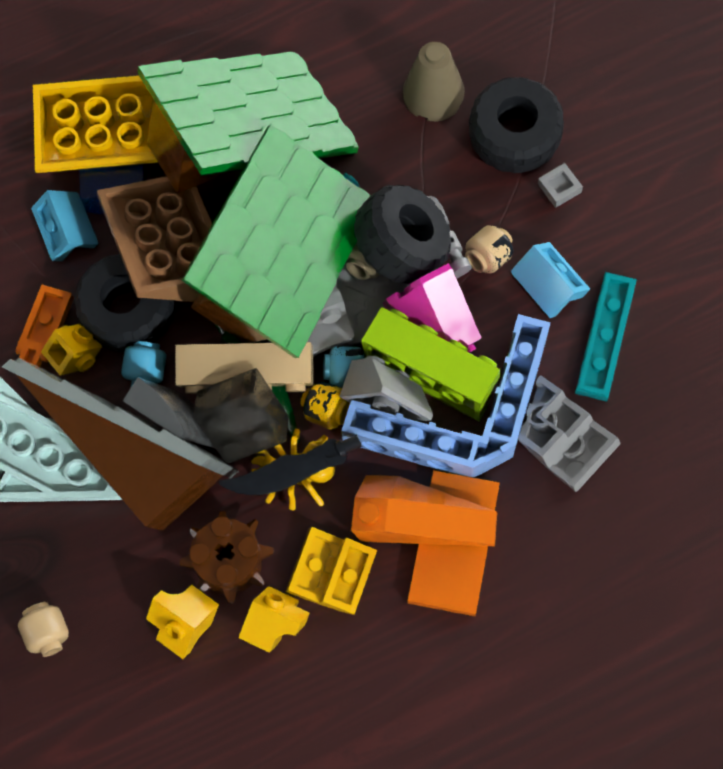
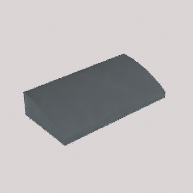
M137 377L123 402L180 439L219 448L221 441L217 432L204 413L193 402L178 391Z

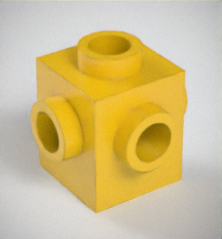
M81 324L64 325L54 330L41 353L61 376L76 371L84 372L91 368L102 345L94 340L93 334H90Z

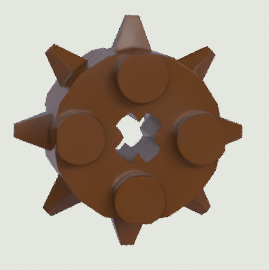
M220 511L218 518L208 522L201 529L190 528L189 532L194 539L191 543L190 554L180 559V566L195 570L199 577L197 589L201 592L211 589L219 594H225L229 604L235 602L239 590L240 592L244 591L252 584L260 587L264 586L265 582L260 576L262 570L261 562L274 554V548L258 544L254 534L258 525L256 519L244 524L236 519H229L225 511ZM231 551L233 555L231 560L228 558L221 559L220 556L223 553Z

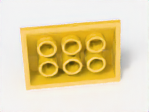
M139 76L33 85L36 173L158 162L147 145L153 98Z

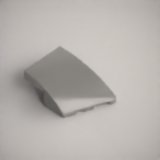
M540 375L536 381L537 390L532 404L529 403L527 409V420L522 425L518 440L550 472L577 492L621 443L618 437L595 422L590 413L568 399L563 390Z

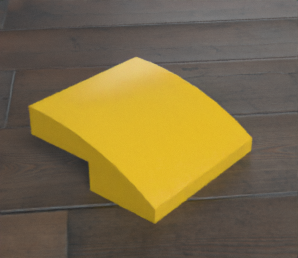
M310 527L285 592L331 609L354 615L377 550L349 538L341 539Z

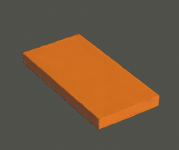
M433 470L430 487L495 511L500 483ZM419 544L408 604L476 616L488 546Z

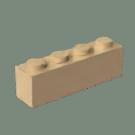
M311 342L306 343L299 358L292 357L273 343L175 345L176 386L185 388L186 394L205 393V388L221 383L219 393H231L232 378L244 374L243 387H252V392L255 393L272 392V386H285L286 392H305L306 386L314 385L313 345Z

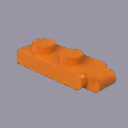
M41 285L16 347V354H19L20 358L38 367L41 366L42 361L49 362L41 351L54 330L64 325L74 300L72 293Z

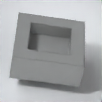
M565 163L538 178L539 187L555 208L582 193L583 186Z

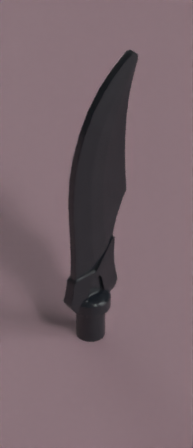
M357 434L342 442L341 440L328 439L319 447L305 454L283 455L251 473L232 479H223L218 483L222 487L239 494H271L289 488L328 467L343 465L348 457V453L362 447V444Z

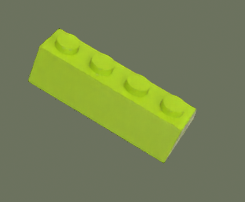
M381 307L361 340L365 358L367 356H376L386 362L385 365L389 368L407 373L410 376V380L421 385L424 393L480 422L500 379V369L497 368V364L486 356L480 355L476 357L467 352V348L456 340L451 339L448 342L438 337V333L425 324L417 326L408 321L409 318L399 310L391 309L389 311Z

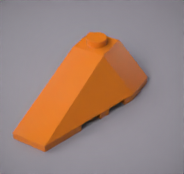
M366 475L354 498L351 531L361 542L495 546L497 511L400 476Z

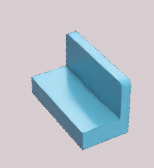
M47 190L32 206V212L52 261H63L75 247L95 248L98 245V240L77 192Z
M550 242L533 245L511 270L512 275L549 318L556 317L569 301L583 298L590 290L587 284Z

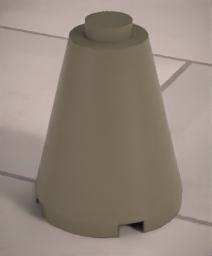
M429 42L420 49L405 80L403 99L407 109L413 115L425 117L427 121H443L457 113L464 99L465 88L449 48L440 42Z

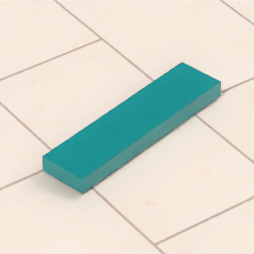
M605 272L575 394L607 402L637 279Z

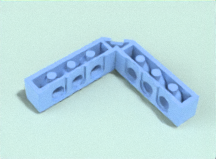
M518 314L509 353L505 357L499 387L495 391L490 418L487 419L483 436L462 431V434L436 427V423L429 422V424L404 418L403 414L398 412L396 415L371 409L369 404L351 400L341 430L343 441L357 434L362 444L360 448L472 478L513 458L548 337L550 322Z

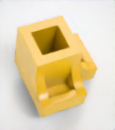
M193 585L180 594H169L161 590L152 599L146 619L159 628L156 640L184 659L192 651L200 636L211 626L219 604Z
M268 586L252 601L238 638L270 653L281 641L283 635L290 634L296 636L305 626L310 613L297 607L298 599Z

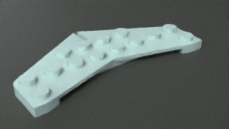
M0 377V477L5 473L0 480V502L122 500L56 421L36 413Z

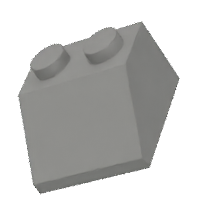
M376 356L351 360L340 398L349 403L351 400L371 405V409L396 415L398 412L403 414L404 418L418 422L432 420L433 413L421 385L410 380V376L407 373L389 368L385 365L386 362Z

